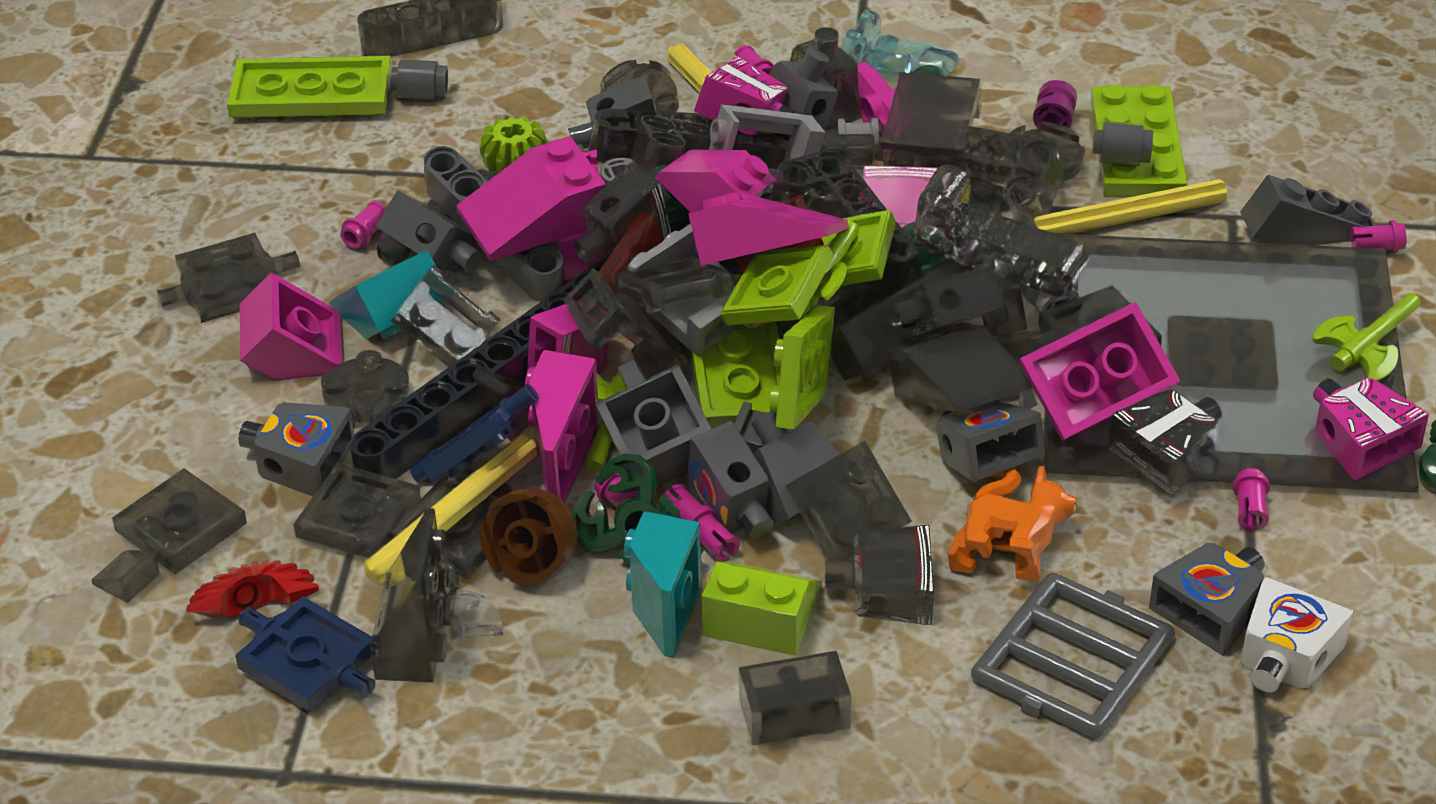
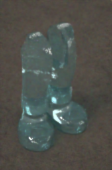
M868 9L862 13L857 30H848L841 45V50L851 57L845 60L853 58L852 61H845V63H852L855 60L853 64H845L844 66L851 67L858 63L867 62L870 67H875L880 75H894L911 79L919 85L926 87L933 85L942 86L948 79V75L954 71L959 63V57L954 51L923 41L901 40L889 34L884 36L881 33L880 16L877 12Z

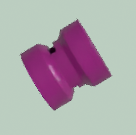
M1052 80L1043 84L1039 89L1037 104L1033 113V122L1041 132L1049 135H1059L1071 127L1078 97L1076 90L1071 84L1061 80Z

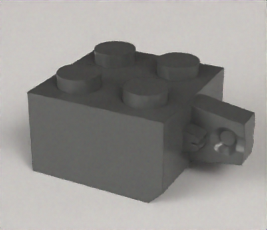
M634 360L617 367L627 389L599 401L595 405L618 454L641 455L653 465L659 480L656 487L688 473L691 438L712 428L679 365L677 364L644 380Z

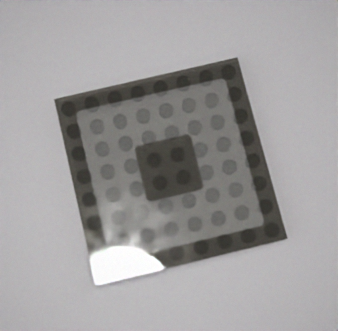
M1046 233L1045 264H1051L1060 271L1064 277V282L1071 284L1078 292L1080 303L1077 310L1065 321L1058 324L1045 322L1044 346L1136 302L1180 379V382L1169 390L1171 391L1170 399L1175 408L1180 406L1176 400V393H1178L1180 404L1179 395L1192 404H1196L1205 397H1210L1220 406V408L1210 413L1209 416H1204L1212 418H1201L1192 415L1200 419L1215 420L1204 421L1189 417L1190 419L1184 420L1160 436L1184 451L1183 454L1170 448L1169 446L1171 445L1165 442V445H1160V442L1164 440L1159 437L1153 443L1148 441L1135 431L1144 426L1137 420L1130 419L1126 414L1125 416L1130 422L1123 416L1120 417L1134 429L1119 418H1115L1062 441L1044 409V467L1046 473L1149 478L1142 472L1144 471L1156 479L1144 470L1149 471L1135 459H1133L1136 462L1134 463L1119 450L1121 449L1119 446H1121L1124 450H1126L1124 447L1128 450L1131 448L1140 460L1163 476L1173 478L1172 480L1233 483L1239 472L1252 468L1262 471L1265 477L1268 478L1270 485L1418 493L1419 482L1414 452L1355 481L1319 440L1315 432L1320 406L1313 398L1316 387L1323 380L1332 378L1340 386L1346 388L1365 379L1366 372L1358 362L1341 372L1334 370L1330 364V358L1336 354L1338 348L1332 345L1315 344L1312 341L1313 333L1321 323L1328 319L1350 315L1356 317L1354 327L1360 331L1362 328L1370 326L1394 306L1386 249ZM1396 326L1379 340L1378 345L1396 346L1398 349L1397 364L1390 375L1378 382L1407 399ZM1173 391H1175V393H1174V399H1175V402H1176L1177 406L1174 404L1173 399H1172V393H1173ZM1167 392L1163 396L1143 405H1150L1151 409L1131 411L1129 413L1141 423L1147 425L1174 410V408L1170 404ZM1195 405L1196 407H1198L1199 409H1201L1203 412H1205L1201 407ZM1169 406L1170 410H1165L1164 407ZM1159 411L1161 414L1155 415V412ZM1149 417L1150 421H1145L1144 418ZM1196 421H1201V422H1215V423H1210V424H1208V423H1200V422H1196ZM1136 422L1139 424V426L1135 427L1133 426V423ZM1191 422L1192 426H1187L1186 423ZM1183 428L1184 431L1179 432L1178 429ZM1174 434L1175 438H1170L1169 435ZM1187 434L1192 435L1188 449L1183 448ZM1113 446L1119 453H1121L1125 458H1127L1130 462H1132L1141 470L1137 469L1132 464L1127 462L1125 459H1123L1121 456H1119L1117 453L1111 450L1110 447ZM1159 447L1163 448L1164 450H1166L1167 452L1173 454L1174 456H1176V457H1178V458L1175 460V459L1172 458L1170 455H1168L1166 452H1164L1163 450H1161ZM1168 447L1169 449H1171L1172 451L1176 452L1181 456L1179 457L1178 455L1174 454L1166 448Z

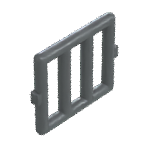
M1049 573L972 667L971 677L975 682L1021 703V711L1037 719L1044 714L1089 737L1099 738L1104 734L1174 639L1175 630L1171 625L1125 605V597L1107 590L1103 595L1062 575ZM1057 594L1150 638L1140 651H1136L1045 609V607ZM1034 624L1126 667V670L1117 682L1114 683L1021 638L1030 626ZM1009 654L1102 698L1103 701L1094 713L1090 715L996 669Z

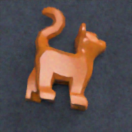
M1039 466L1036 471L1029 503L1008 499L1007 497L1018 489L1021 482L1020 474L1013 467L991 475L990 477L999 481L982 486L974 496L973 501L967 506V521L955 535L948 552L951 571L972 574L977 567V562L972 556L980 553L982 557L989 558L993 549L1003 552H1016V579L1038 581L1040 577V558L1038 556L1051 543L1055 525L1063 523L1067 518L1076 513L1077 499L1067 494L1062 486L1048 481L1044 466Z

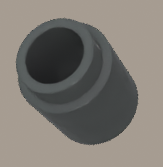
M400 60L398 67H392L391 90L397 91L399 99L437 100V96L446 97L448 91V67L439 65L438 61Z
M1104 122L1102 130L1095 129L1092 154H1100V163L1139 166L1140 162L1150 163L1153 130H1144L1143 125Z

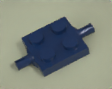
M526 384L509 398L502 399L498 406L453 437L441 449L430 451L429 456L410 468L413 479L420 484L428 478L433 482L445 472L450 478H453L473 462L472 460L482 452L485 454L502 443L509 433L521 425L517 417L529 405L539 400L536 390L531 385Z
M301 597L287 611L275 615L273 618L264 616L251 606L246 607V612L242 610L238 618L239 624L256 634L253 640L235 655L238 669L307 711L311 712L340 686L349 688L362 698H367L368 693L372 694L375 689V680L357 671L361 665L377 652L375 638L309 599Z

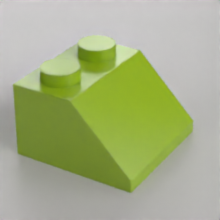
M732 561L715 562L701 596L703 636L796 656L820 594L822 580Z

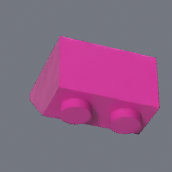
M689 150L655 176L690 212L702 210L701 201L734 192H740L741 200L755 196L760 198L776 180L769 173L767 165L757 156L750 155L746 150Z
M271 272L240 303V361L253 371L261 372L274 380L338 374L343 369L340 312Z

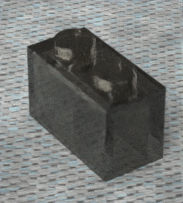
M837 650L739 667V701L752 745L769 742L777 743L787 739L820 733L828 734L850 728L851 693Z

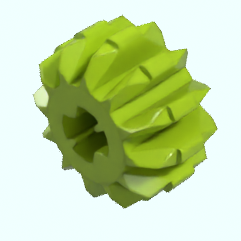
M510 115L507 120L495 119L494 125L484 127L481 143L479 144L480 156L483 157V163L487 165L488 172L500 173L532 147L547 144L548 139L545 137V131L541 129L539 122H529L527 116L513 119Z

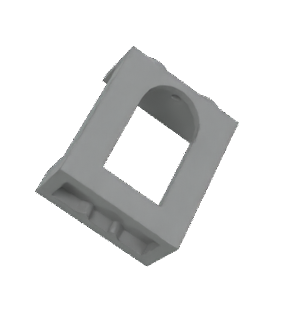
M721 104L718 118H715L711 124L709 150H732L738 129L789 134L790 139L781 169L768 168L769 173L776 180L765 192L777 193L782 196L811 183L825 136V131L811 115Z

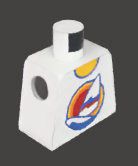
M1265 577L1247 627L1241 658L1243 665L1253 670L1250 675L1252 683L1258 689L1265 692L1276 691L1281 682L1299 689L1309 688L1346 646L1353 610Z

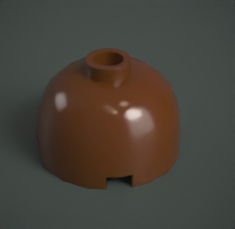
M540 488L518 489L496 499L488 507V509H491L487 514V519L481 522L479 530L481 548L489 565L497 573L503 571L507 576L513 578L510 582L517 585H537L558 574L573 557L578 537L576 520L570 508L558 496Z

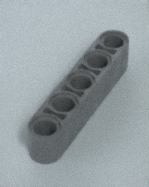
M447 146L432 148L423 158L426 192L458 225L469 231L457 213L456 205L488 181L453 148ZM551 242L494 260L535 300L542 301L564 286L563 256Z

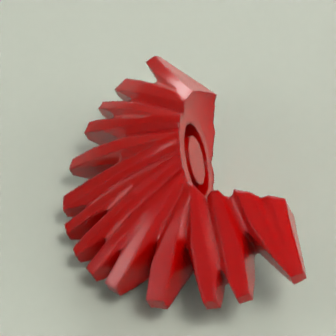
M264 560L261 564H258L257 561H253L251 566L241 564L240 568H229L228 574L216 575L213 577V581L202 584L201 588L194 592L195 595L189 599L190 604L187 605L186 611L205 615L233 617L240 614L242 610L246 612V607L248 606L256 610L262 604H267L268 601L272 602L276 599L278 602L282 601V604L293 603L301 597H307L319 591V586L316 583H312L315 580L314 576L307 569H298L295 563L281 565L280 560H274L270 563L269 560Z

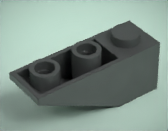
M1271 175L1265 177L1240 211L1253 238L1286 249L1351 241V227L1376 226L1371 217V210L1360 201L1352 200L1349 202L1337 198L1327 190L1319 189L1316 191L1304 187L1294 179L1286 178L1283 180Z

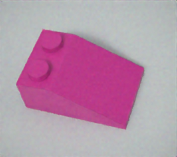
M569 136L531 148L456 205L457 213L491 262L589 230L585 215L594 216L585 214V212L593 213L595 216L596 214L592 211H584V209H592L599 214L595 208L586 206H594L600 212L607 208L606 184L572 137Z
M740 192L701 201L702 210L688 213L701 266L822 238L849 229L847 219L756 196L741 200Z
M1136 302L1018 360L1062 441L1117 418L1115 416L1116 413L1119 416H1122L1119 412L1125 415L1122 412L1125 409L1131 412V407L1143 406L1163 396L1180 382L1179 377Z
M543 350L536 366H531L526 375L525 385H531L539 396V400L530 405L528 424L534 427L536 450L544 489L558 496L566 503L600 424V415L595 403L599 402L596 359Z

